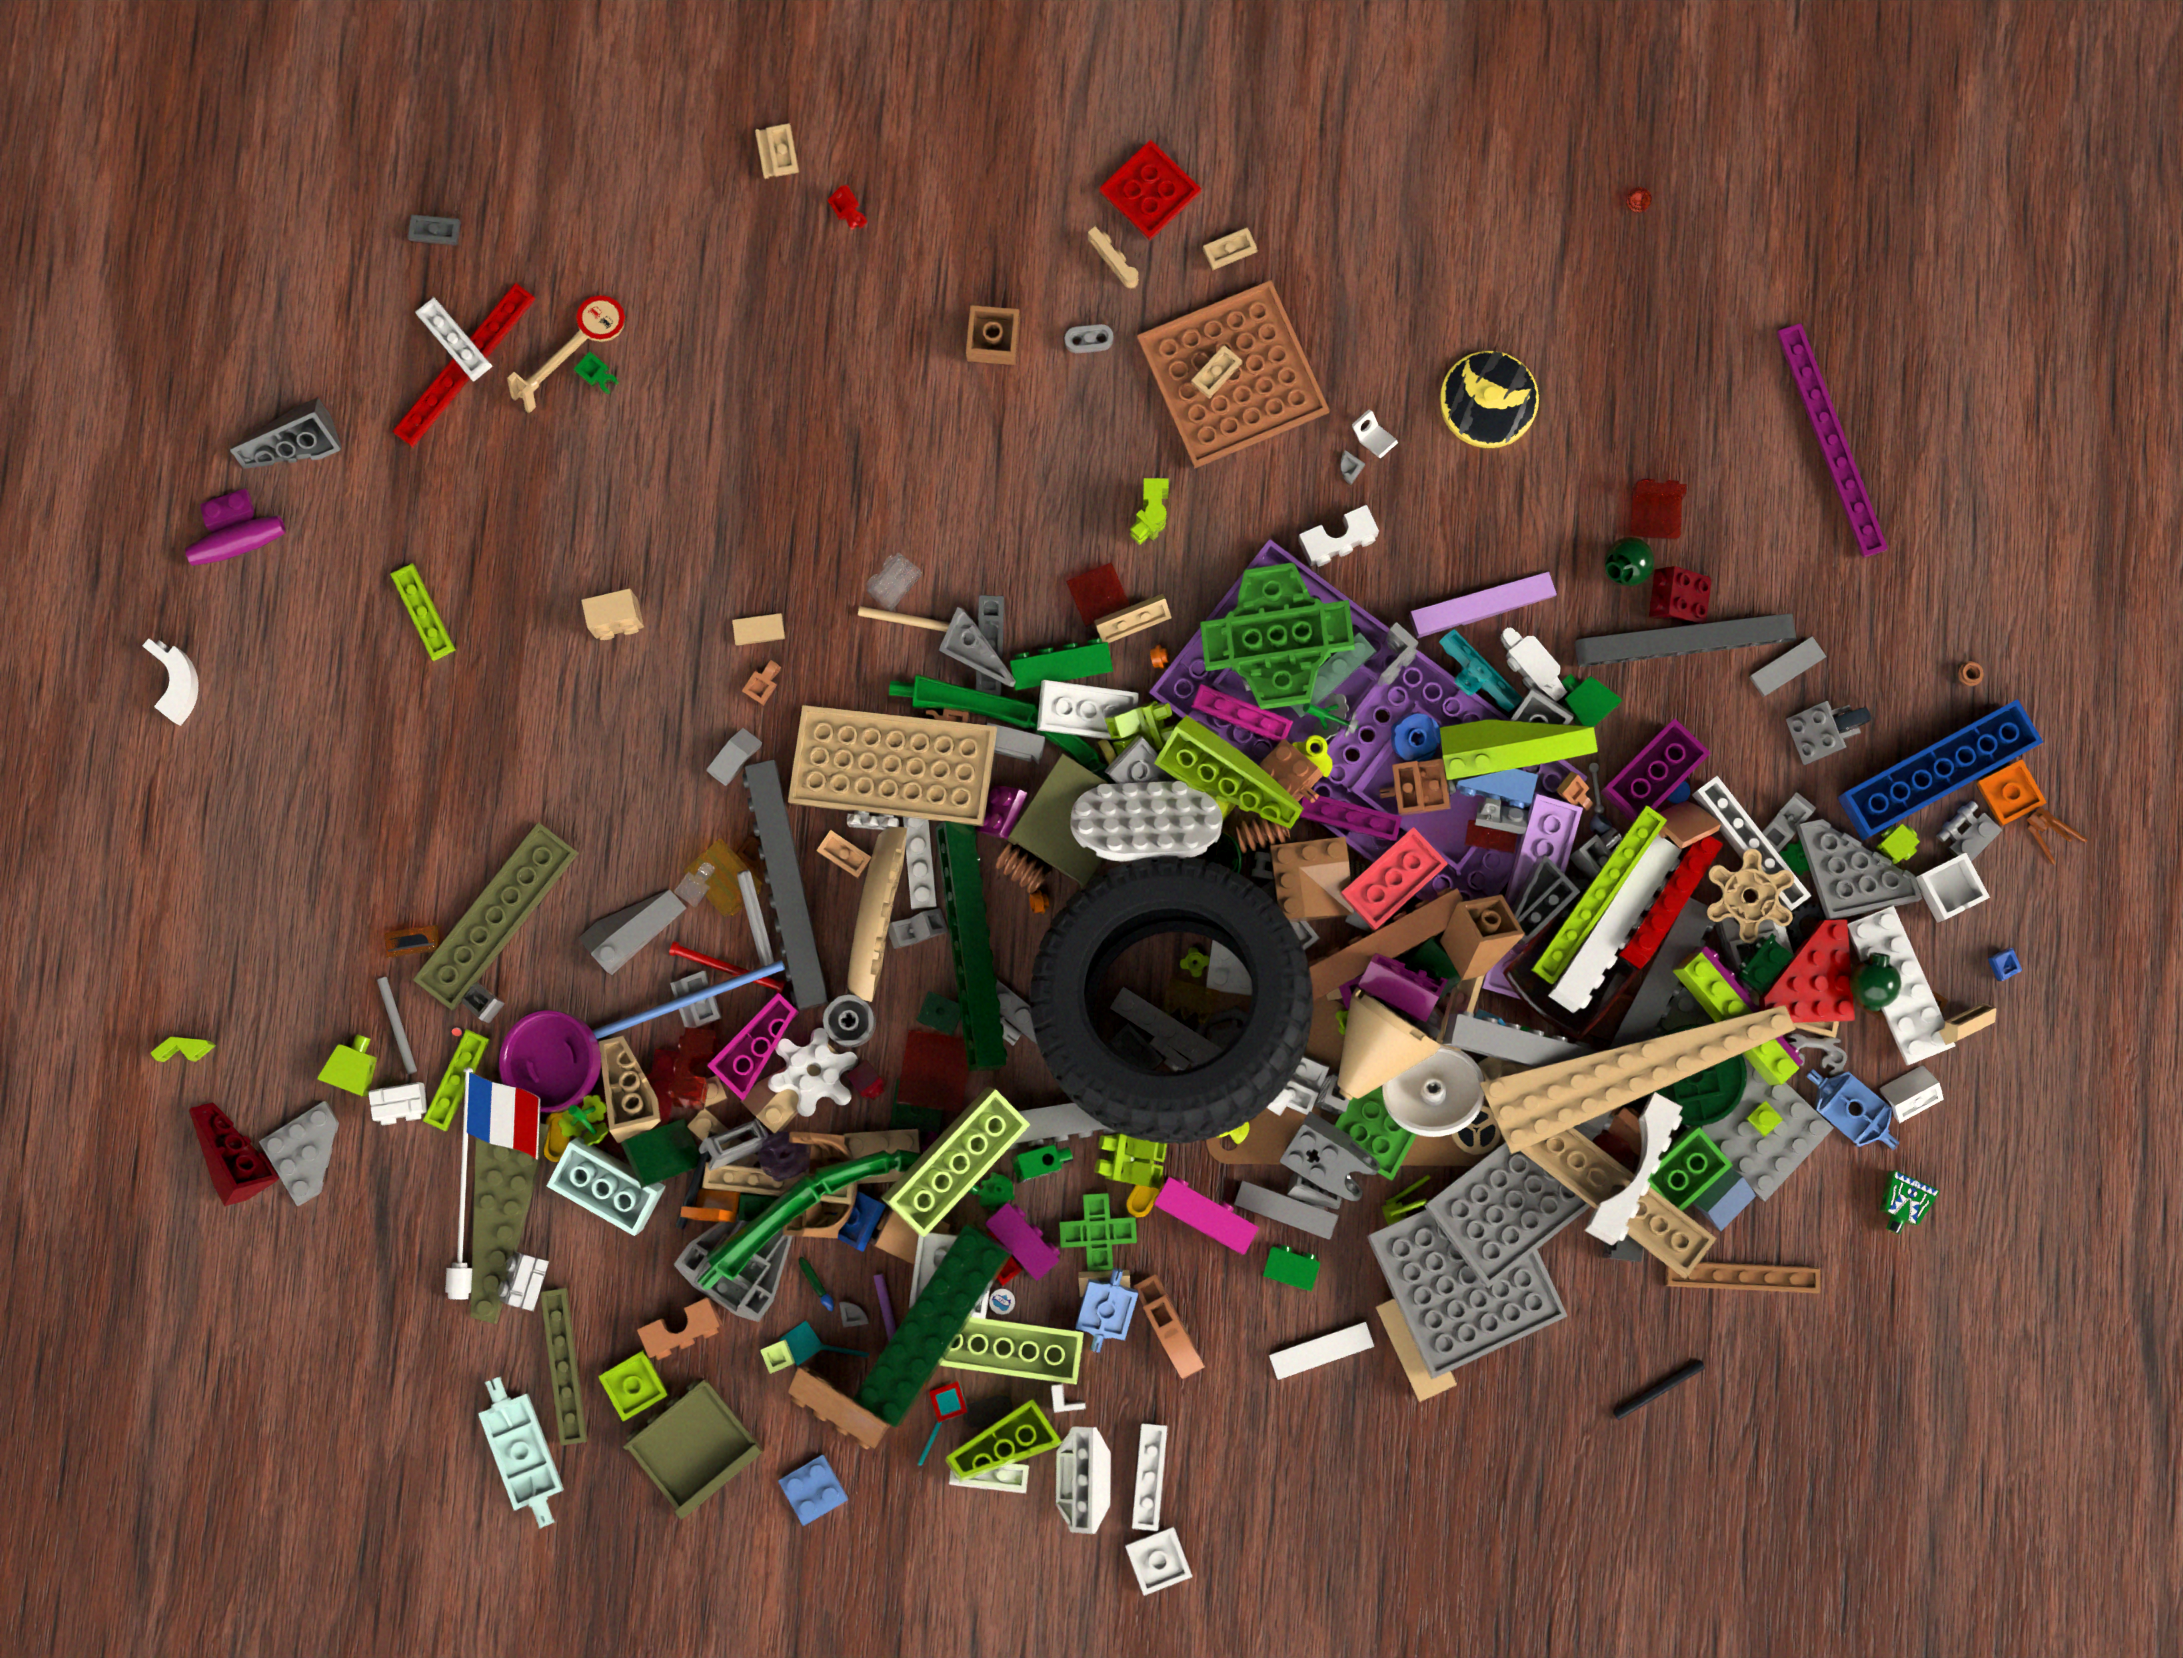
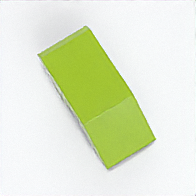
M169 1037L154 1049L151 1055L156 1061L165 1062L181 1050L188 1060L196 1062L216 1045L207 1040Z

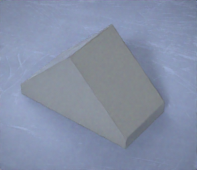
M478 982L473 985L461 1001L474 1015L487 1023L493 1020L505 1004Z

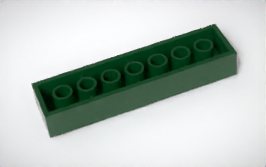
M972 1223L966 1224L853 1399L894 1428L901 1426L1013 1254V1251Z

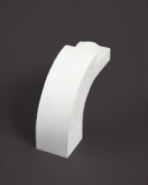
M148 638L143 647L165 664L170 679L167 691L154 707L171 721L181 726L190 715L197 700L198 677L191 660L175 646L170 649L162 641L158 640L155 643Z

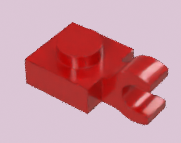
M848 185L840 186L828 199L829 204L839 220L846 219L848 226L852 230L857 225L863 228L867 223V219L856 210L859 206L858 201Z

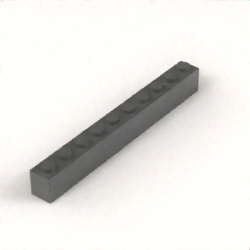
M774 760L745 766L746 773L742 774L745 789L750 788L751 797L747 798L750 812H755L757 820L753 822L755 835L761 838L762 845L758 846L761 861L765 860L767 869L763 870L766 884H771L772 894H769L771 908H776L778 918H774L777 933L781 932L783 942H780L779 945L782 957L787 956L789 965L785 967L787 980L793 983L794 991H790L793 1006L797 1005L800 1011L828 1005L830 1001L777 763Z
M1689 897L1608 1050L1657 1037L1660 1028L1656 1026L1661 1018L1666 1020L1672 1006L1668 1005L1672 996L1677 998L1683 987V984L1679 983L1680 979L1672 970L1696 947H1703L1706 941L1702 939L1705 932L1711 933L1716 924L1707 916L1709 906ZM1613 1110L1579 1125L1600 1135L1603 1129L1608 1131L1614 1120V1117L1611 1116Z

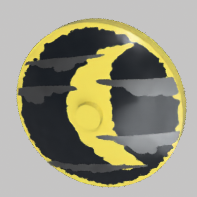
M1497 351L1473 353L1458 361L1445 377L1440 392V408L1449 429L1464 442L1481 448L1502 447L1519 439L1531 426L1539 403L1536 382L1526 366L1516 358Z

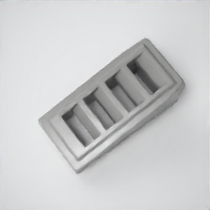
M1294 1172L1290 1177L1287 1195L1292 1198L1334 1209L1340 1207L1342 1198L1332 1193V1198L1329 1197L1328 1193L1330 1191L1319 1187L1297 1172Z

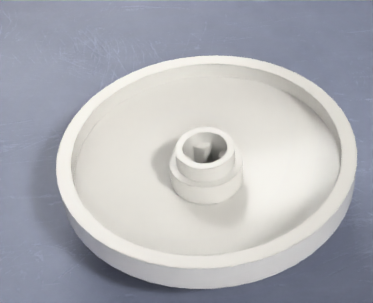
M1442 1045L1436 1054L1382 1085L1384 1105L1392 1119L1402 1128L1412 1133L1431 1137L1449 1135L1468 1126L1479 1114L1485 1098L1479 1083L1484 1082V1078L1480 1068L1469 1055L1463 1051L1454 1050Z

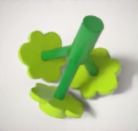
M599 1095L585 1096L582 1110L576 1105H571L568 1110L564 1111L562 1119L558 1121L559 1127L562 1128L563 1136L571 1137L573 1135L574 1137H580L582 1131L587 1128L588 1132L583 1136L586 1146L597 1144L605 1138L609 1129L604 1122L599 1125L590 1124V1122L602 1121L605 1118L604 1113L607 1111V1106L605 1102L601 1101Z

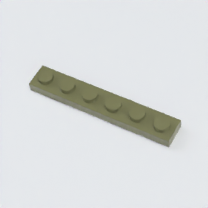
M563 1288L540 1292L560 1446L587 1442L568 1290Z

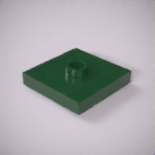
M1434 936L1405 963L1404 968L1415 973L1421 969L1427 972L1426 977L1439 981L1441 977L1448 979L1435 1006L1462 980L1444 947Z

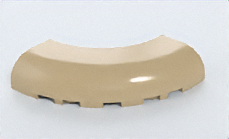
M891 827L878 835L861 896L851 949L847 987L853 995L870 1002L873 1000L882 972L886 945L885 939L890 923L895 892L897 891L903 869L907 828Z

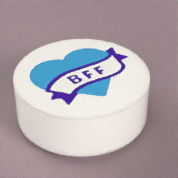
M998 1289L990 1296V1307L997 1314H1007L1015 1306V1297L1007 1289Z

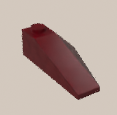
M213 1102L190 1108L189 1112L213 1186L224 1206L247 1201L278 1181L279 1177L269 1158L263 1152L259 1153L250 1144L251 1140L246 1135L243 1137L233 1127L234 1123Z

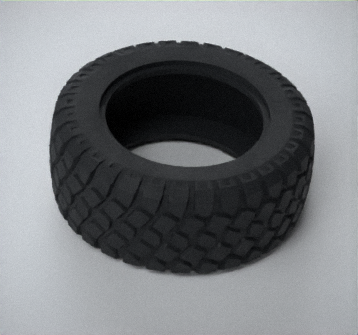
M1159 856L1158 860H1152L1151 857L1135 860L1130 865L1122 864L1110 869L1107 875H1099L1085 884L1086 889L1078 890L1066 902L1067 907L1059 910L1051 921L1050 925L1052 927L1045 932L1038 947L1040 951L1035 956L1032 970L1033 976L1030 983V1011L1036 1041L1048 1069L1061 1089L1079 1108L1104 1126L1132 1138L1149 1140L1156 1143H1192L1201 1139L1204 1141L1218 1137L1225 1132H1230L1255 1118L1279 1096L1293 1077L1304 1054L1312 1022L1313 988L1309 965L1302 944L1283 911L1261 888L1239 873H1235L1219 864L1208 863L1203 859L1191 857L1179 859L1178 856ZM1168 932L1198 934L1220 943L1231 951L1243 964L1252 980L1250 1008L1239 1033L1218 1055L1207 1062L1189 1069L1166 1072L1140 1068L1122 1060L1111 1052L1098 1038L1094 1022L1097 990L1107 969L1122 952L1147 937Z

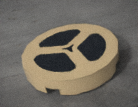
M1482 1106L1477 1117L1468 1126L1452 1133L1455 1145L1463 1152L1472 1155L1484 1154L1492 1150L1501 1137V1130L1491 1109L1486 1106Z

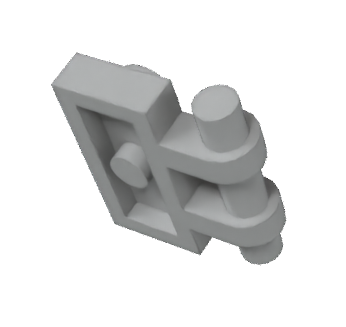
M1970 801L1966 806H1961L1957 810V815L1950 822L1946 821L1941 827L1942 830L1936 835L1941 842H1945L1950 837L1954 842L1947 849L1955 857L1966 853L1971 862L2002 831L1985 813H1982L1977 819L1973 816V812L1978 808V805L1973 801ZM1965 821L1969 827L1960 834L1957 828Z

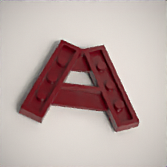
M655 1049L652 1072L645 1075L658 1098L660 1122L651 1130L670 1124L681 1060L680 1052ZM594 1086L589 1095H599L601 1101L606 1103L604 1086ZM582 1101L581 1103H579L578 1105H576V1106L579 1107L581 1110H582V1107L584 1106L583 1101ZM607 1111L606 1113H604L605 1118L602 1121L597 1120L594 1123L590 1122V1124L599 1125L604 1122L606 1124V1127L609 1129ZM609 1130L602 1142L613 1157L623 1162L628 1157L621 1142L617 1143Z

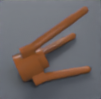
M2042 807L2038 808L2026 820L2030 824L2027 829L2034 835L2051 864L2056 862L2038 830L2043 833L2050 827L2065 840L2071 842L2072 838L2062 830L2064 829L2082 842H2087V838Z

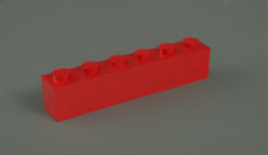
M1709 835L1689 845L1679 864L1669 876L1667 883L1658 893L1654 903L1644 915L1643 920L1631 935L1626 946L1619 955L1639 969L1650 960L1723 846L1721 842Z

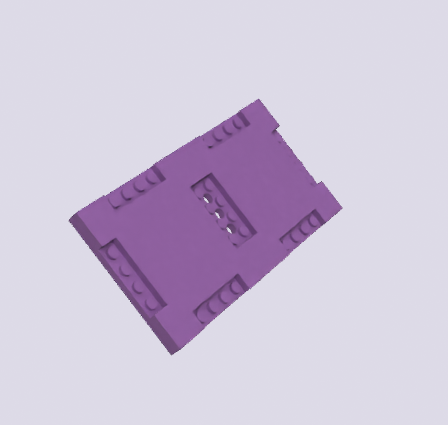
M1269 539L1246 570L1294 562L1311 597L1318 598L1324 604L1349 600L1353 636L1355 637L1360 632L1377 651L1374 656L1332 692L1343 694L1346 697L1349 711L1346 712L1344 720L1349 721L1354 711L1357 712L1355 719L1359 720L1357 724L1358 729H1355L1353 734L1349 733L1347 738H1345L1344 733L1347 726L1340 724V728L1337 729L1338 734L1326 740L1328 745L1327 754L1333 763L1332 770L1328 777L1322 776L1311 789L1323 797L1402 817L1396 842L1413 827L1427 840L1448 865L1414 895L1420 901L1428 899L1429 902H1432L1439 898L1437 895L1439 892L1448 887H1451L1452 891L1457 888L1464 901L1497 896L1510 880L1522 834L1475 825L1478 802L1484 803L1485 796L1475 794L1474 797L1460 794V790L1456 789V793L1449 794L1451 809L1401 816L1398 813L1396 797L1381 799L1380 794L1382 793H1380L1379 789L1394 787L1392 765L1410 762L1401 759L1395 753L1391 744V726L1402 716L1412 712L1422 713L1434 719L1439 728L1485 719L1509 721L1510 719L1476 693L1470 696L1465 694L1454 682L1455 678L1420 651H1418L1414 660L1407 667L1403 665L1400 667L1399 675L1390 685L1385 683L1380 687L1377 683L1381 674L1401 654L1400 652L1396 654L1387 645L1386 637L1390 629ZM1244 572L1206 621L1224 619L1230 611L1233 612L1237 608ZM1200 627L1150 690L1149 697L1157 701L1158 704L1168 702L1172 714L1179 720L1188 715L1195 721L1199 720L1219 732V737L1242 752L1257 765L1279 744L1191 708L1200 684L1259 707L1253 693L1250 690L1245 691L1241 680L1242 676L1235 671L1232 672L1231 668L1206 671ZM1329 696L1317 706L1322 709L1326 708L1325 701L1329 699ZM1291 706L1265 709L1293 721L1286 738L1290 744L1304 742L1309 736H1312L1315 730L1314 724L1320 721L1318 717L1309 713L1304 718H1301ZM1379 710H1385L1389 714V720L1381 723L1377 721L1375 713ZM1365 729L1371 730L1374 733V739L1371 742L1363 741L1360 737L1361 731ZM1414 732L1411 741L1417 744L1421 734ZM1441 741L1434 750L1436 751L1435 754L1427 761L1443 759ZM1313 744L1310 746L1312 752H1318L1320 747L1317 744ZM1348 749H1355L1359 753V759L1351 762L1347 760L1345 752ZM1564 759L1516 768L1538 774L1534 794L1543 795L1562 802L1565 801L1556 790L1571 771L1578 774L1584 782L1588 778ZM1303 797L1298 801L1300 805L1302 803ZM1501 801L1500 806L1510 807L1509 802ZM1530 805L1529 807H1524V809L1522 810H1527L1529 812ZM1315 822L1335 838L1346 837V844L1372 864L1396 843Z

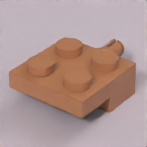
M1283 739L1258 766L1278 782L1297 802L1305 796L1313 803L1315 802L1314 798L1317 800L1319 795L1311 788L1323 774L1314 763L1286 739Z
M1443 759L1392 765L1394 787L1379 789L1380 793H1382L1380 794L1381 799L1396 797L1398 813L1401 816L1451 809Z

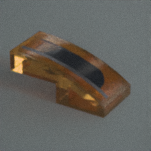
M437 925L384 933L387 958L433 952L440 946Z

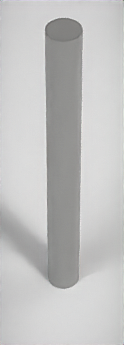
M387 977L380 978L377 982L407 1074L415 1073L417 1069Z

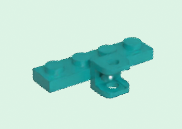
M1455 629L1439 641L1444 651L1461 664L1463 670L1455 677L1454 682L1465 694L1473 695L1482 688L1484 691H1488L1495 698L1496 703L1508 713L1523 700Z

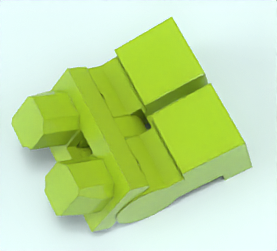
M1144 478L1143 509H1145V512L1141 509L1136 514V523L1130 527V536L1139 545L1148 537L1154 541L1158 537V533L1165 528L1166 508L1162 505V499H1168V478Z
M1153 701L1104 718L1111 739H1120L1113 742L1117 756L1138 735L1142 736L1155 751L1163 749L1176 725L1166 727L1163 721L1164 718L1172 715L1168 702L1157 704V701Z
M1112 1133V1135L1100 1136L1099 1149L1108 1150L1109 1156L1108 1160L1097 1159L1094 1170L1096 1173L1104 1175L1105 1179L1160 1189L1163 1166L1154 1164V1161L1164 1163L1167 1144L1139 1140L1124 1134Z

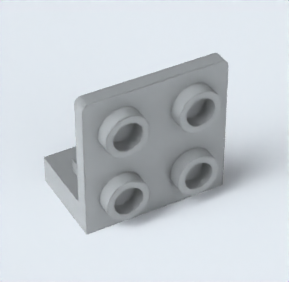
M1397 622L1390 628L1386 640L1388 641V647L1396 654L1400 652L1401 654L1381 674L1377 683L1380 687L1385 683L1390 685L1399 675L1400 667L1402 665L1407 667L1418 653L1416 647L1419 642Z

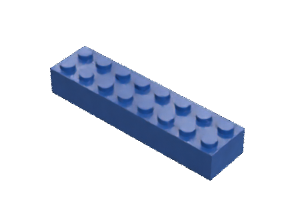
M2016 699L1848 790L1837 798L1863 841L2043 743V740L2021 703Z

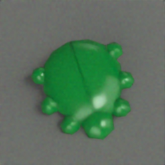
M1801 840L1795 845L1787 844L1788 850L1780 852V856L1783 857L1782 859L1792 872L1796 871L1797 875L1801 876L1803 871H1810Z
M996 1172L991 1173V1178L988 1181H982L981 1184L984 1187L979 1189L977 1193L979 1196H982L979 1199V1205L984 1208L989 1205V1209L992 1211L996 1205L1002 1208L1005 1206V1202L1015 1199L1011 1180L1004 1175H998Z

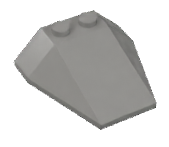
M736 1215L735 1223L719 1222L690 1242L674 1263V1266L694 1288L734 1315L759 1322L774 1301L792 1240V1236L783 1235V1228L773 1235L752 1256L733 1281L722 1276L709 1290H705L698 1283V1279L711 1266L707 1259V1253L750 1222L739 1221Z

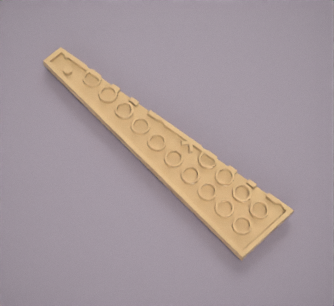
M1781 1006L1479 1084L1510 1153L1513 1154L1793 1031L1795 1026L1786 1007Z

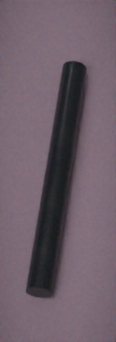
M709 1131L707 1138L716 1136L718 1133ZM709 1151L700 1155L682 1207H693L704 1177L706 1162H709L711 1158ZM680 1211L675 1227L684 1230L688 1218L680 1217Z
M1701 1360L1696 1361L1613 1411L1615 1418L1618 1421L1702 1371L1705 1369Z

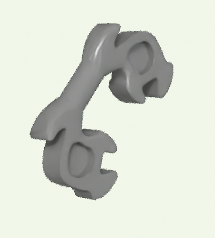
M1796 1033L1787 1036L1788 1039L1794 1040V1042L1788 1044H1792L1798 1051L1803 1047L1820 1048L1826 1051V1056L1821 1057L1820 1067L1825 1068L1827 1065L1832 1067L1833 1069L1828 1072L1829 1076H1838L1844 1073L1843 1067L1847 1061V1054L1841 1048L1833 1045L1834 1043H1840V1039L1833 1037L1811 1038ZM1799 1052L1798 1056L1803 1061V1063L1800 1065L1802 1066L1804 1064L1805 1057L1804 1054Z

